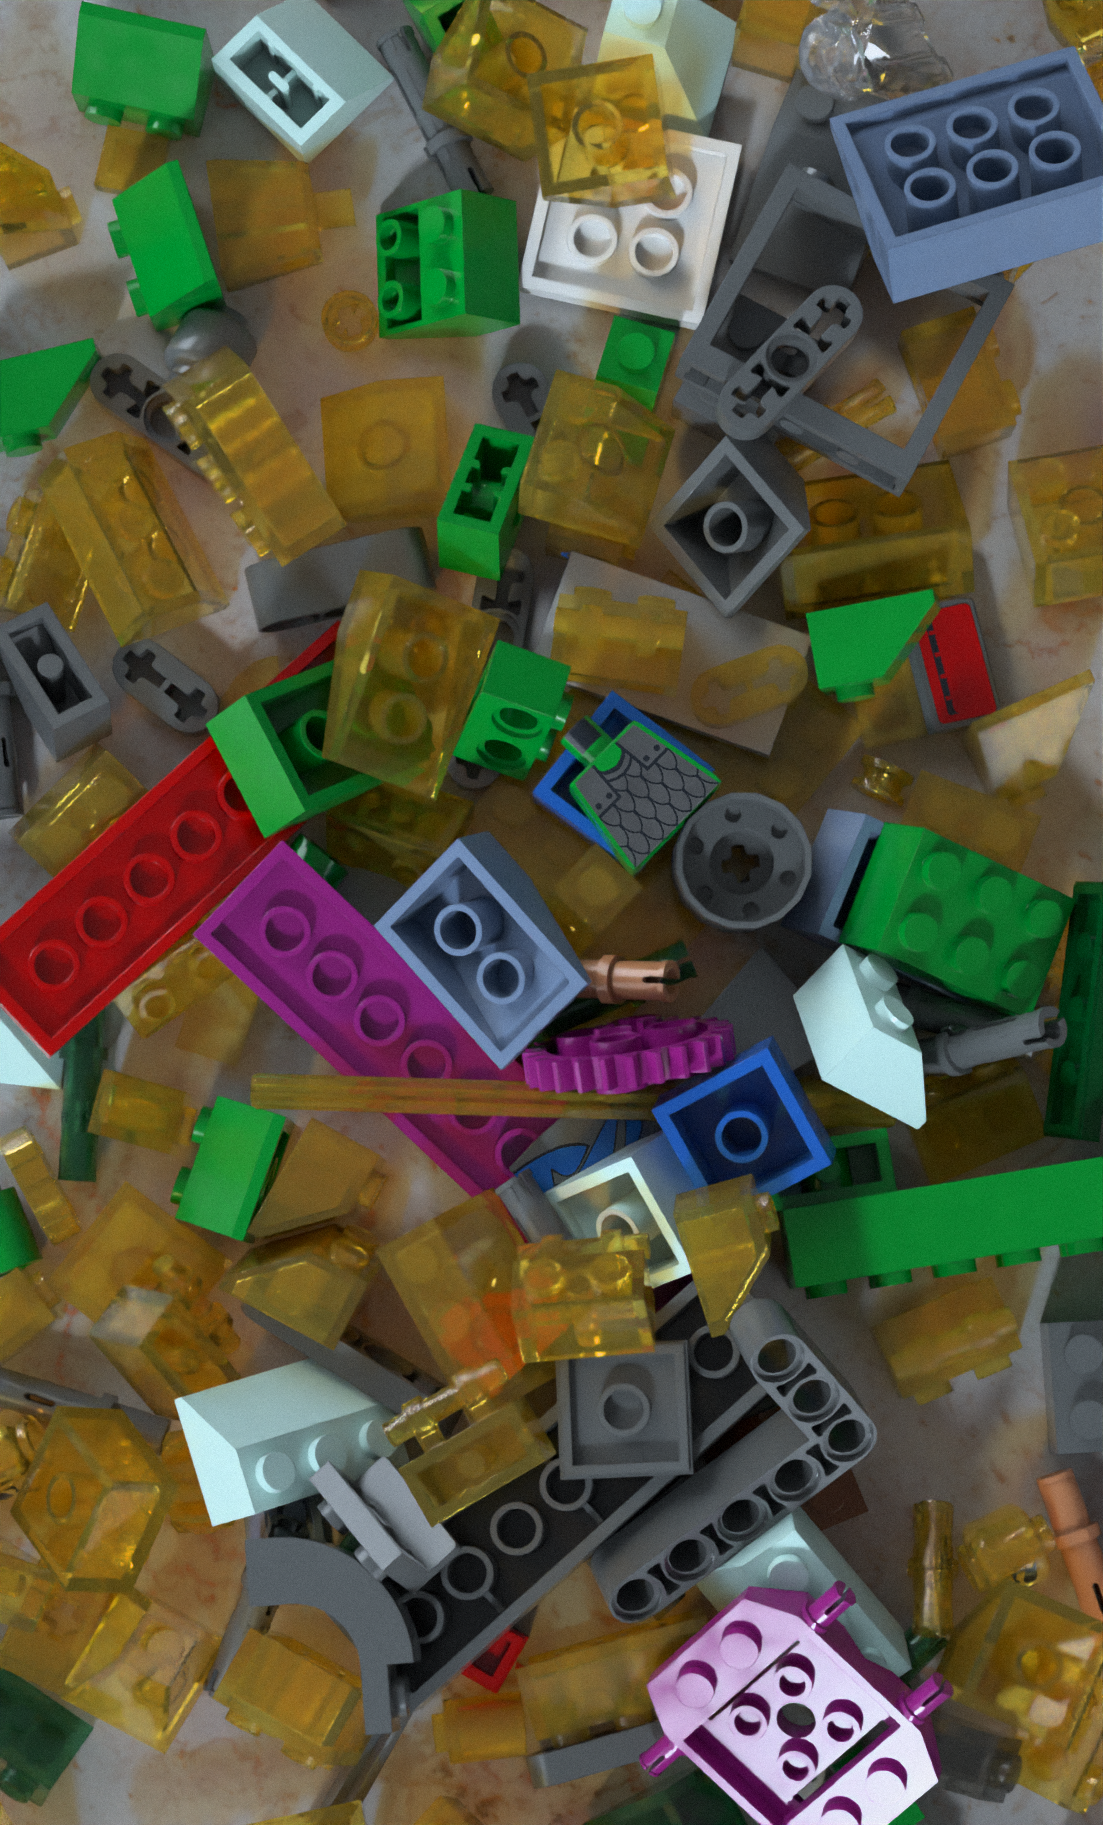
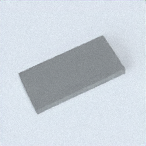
M571 551L534 653L572 666L566 683L567 687L603 700L613 690L645 715L769 758L811 641L808 634L740 610L732 618L725 619L707 598Z

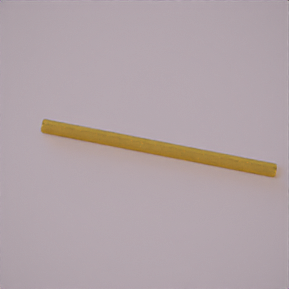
M257 1073L251 1079L250 1102L252 1107L256 1109L657 1121L652 1112L657 1098L677 1086L648 1085L637 1091L620 1094H598L596 1089L584 1093H578L577 1089L556 1093L555 1089L541 1092L539 1088H529V1084H526V1081ZM804 1090L823 1126L891 1128L896 1124V1118L844 1091Z

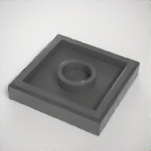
M688 1340L555 1346L560 1480L695 1474Z

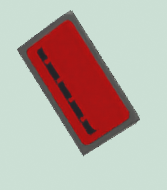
M970 597L940 602V612L908 656L929 735L972 730L999 720L1002 717V708L973 599Z

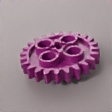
M641 1014L616 1019L611 1023L607 1022V1025H595V1027L559 1033L551 1036V1040L538 1041L534 1043L535 1046L527 1047L525 1052L522 1053L526 1084H529V1088H539L541 1092L555 1089L556 1093H563L577 1089L578 1093H584L596 1089L598 1094H620L643 1089L648 1085H652V1083L662 1084L665 1083V1080L689 1078L704 1072H710L711 1067L725 1066L726 1061L734 1060L737 1052L733 1023H729L728 1019L718 1020L715 1016L701 1019L700 1015L679 1019V1016L662 1019V1015Z

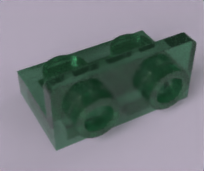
M0 1663V1790L19 1803L26 1804L28 1801H31L35 1805L42 1807L58 1780L90 1737L94 1727Z

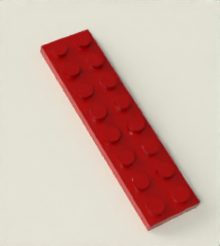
M337 620L266 686L365 647ZM209 736L0 926V1007L50 1059L239 886L282 840L284 842L288 841L309 820L264 838L212 736Z

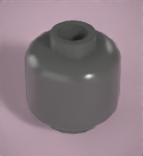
M216 305L214 309L200 307L189 310L182 319L163 355L166 368L170 372L169 380L172 385L189 398L205 403L211 402L214 398L220 399L231 396L240 385L257 354L255 339L247 329V320L236 310L224 305Z

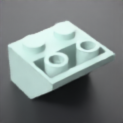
M286 0L257 14L211 59L218 82L305 167L394 81V77L315 0Z

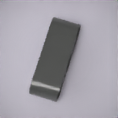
M418 526L393 529L264 560L250 565L244 570L258 631L261 633L289 630L411 601L430 595L437 590L422 527Z

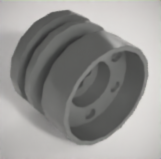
M729 793L706 802L685 823L671 853V880L680 903L698 922L723 933H751L774 924L801 900L811 877L812 847L802 823L783 803L759 793ZM731 849H740L741 856L744 859H754L755 868L746 874L745 883H737L734 873H724L721 864L731 858Z

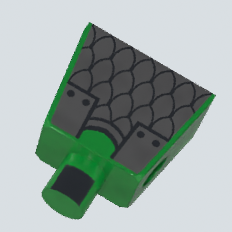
M585 715L560 741L585 767L569 785L571 795L624 869L632 877L720 789L721 780L714 773L635 720L613 740L588 715Z

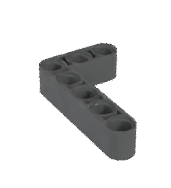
M754 1299L742 1305L732 1317L730 1335L754 1378L782 1409L622 1528L594 1552L591 1559L592 1574L613 1617L621 1622L633 1624L643 1622L656 1615L865 1458L876 1443L877 1429L850 1383L786 1309L773 1299Z

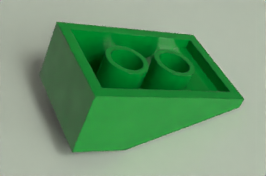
M385 640L246 694L205 724L264 838L307 821L443 753Z

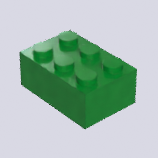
M884 822L838 942L865 955L875 954L884 959L890 966L975 1005L1014 1016L1034 1011L1076 899L926 828Z

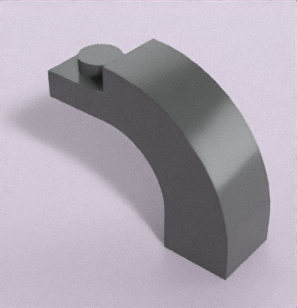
M273 1537L245 1540L249 1607L302 1604L321 1609L337 1619L350 1634L359 1655L365 1735L393 1733L401 1730L400 1717L410 1716V1692L407 1677H397L396 1664L421 1661L422 1656L414 1622L401 1596L386 1578L379 1582L364 1568L353 1552L329 1542L302 1537Z

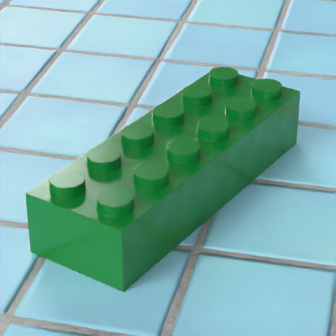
M1103 1157L782 1210L777 1213L789 1288L804 1287L806 1300L848 1293L846 1280L868 1277L869 1288L875 1289L913 1282L911 1269L931 1266L934 1279L977 1272L976 1258L995 1255L997 1268L1042 1261L1040 1248L1058 1245L1060 1257L1103 1251Z

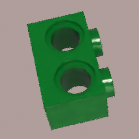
M498 640L468 703L452 755L524 781L535 759L542 762L547 761L558 730L562 731L575 696L564 691L572 666Z

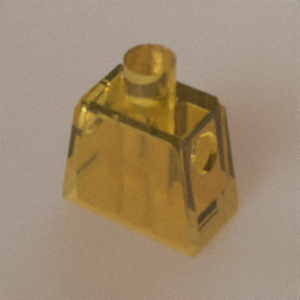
M228 159L206 161L222 277L227 292L239 291L319 265L324 261L320 231L356 226L351 188L314 193L309 163Z

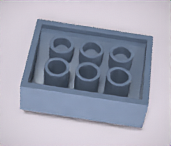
M1075 46L829 118L830 128L874 261L893 304L1103 242V102Z

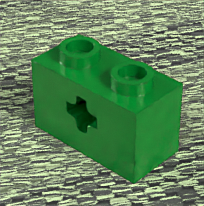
M475 423L437 518L439 567L496 581L501 580L537 486L536 437Z

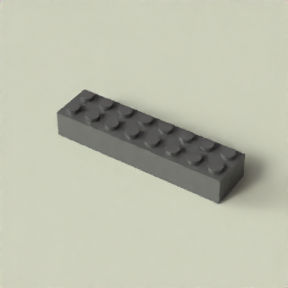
M719 1258L624 1342L688 1340L694 1463L769 1396L767 1391L754 1378L730 1335V1322L734 1313L742 1305L755 1298ZM556 1403L434 1513L461 1547L460 1552L415 1594L391 1577H385L399 1593L409 1610L420 1642L421 1661L396 1664L397 1677L406 1676L408 1679L410 1712L413 1713L426 1706L589 1559L605 1541L619 1532L681 1475L560 1480ZM325 1612L330 1617V1619L336 1624V1626L342 1631V1633L348 1638V1640L355 1646L353 1639L351 1638L350 1634L345 1629V1627L337 1619H335L333 1616Z

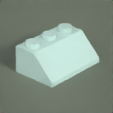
M311 1358L174 1399L212 1527L318 1494L319 1491L309 1478L328 1461L354 1481L381 1457L388 1458L396 1467L410 1463L394 1411Z
M800 1506L696 1584L716 1610L721 1612L748 1586L809 1592L817 1600L837 1580H840L846 1584L844 1592L849 1587L852 1589L856 1597V1603L836 1619L844 1625L863 1656L892 1671L898 1677L912 1669L903 1628ZM797 1703L800 1707L805 1706L803 1704Z

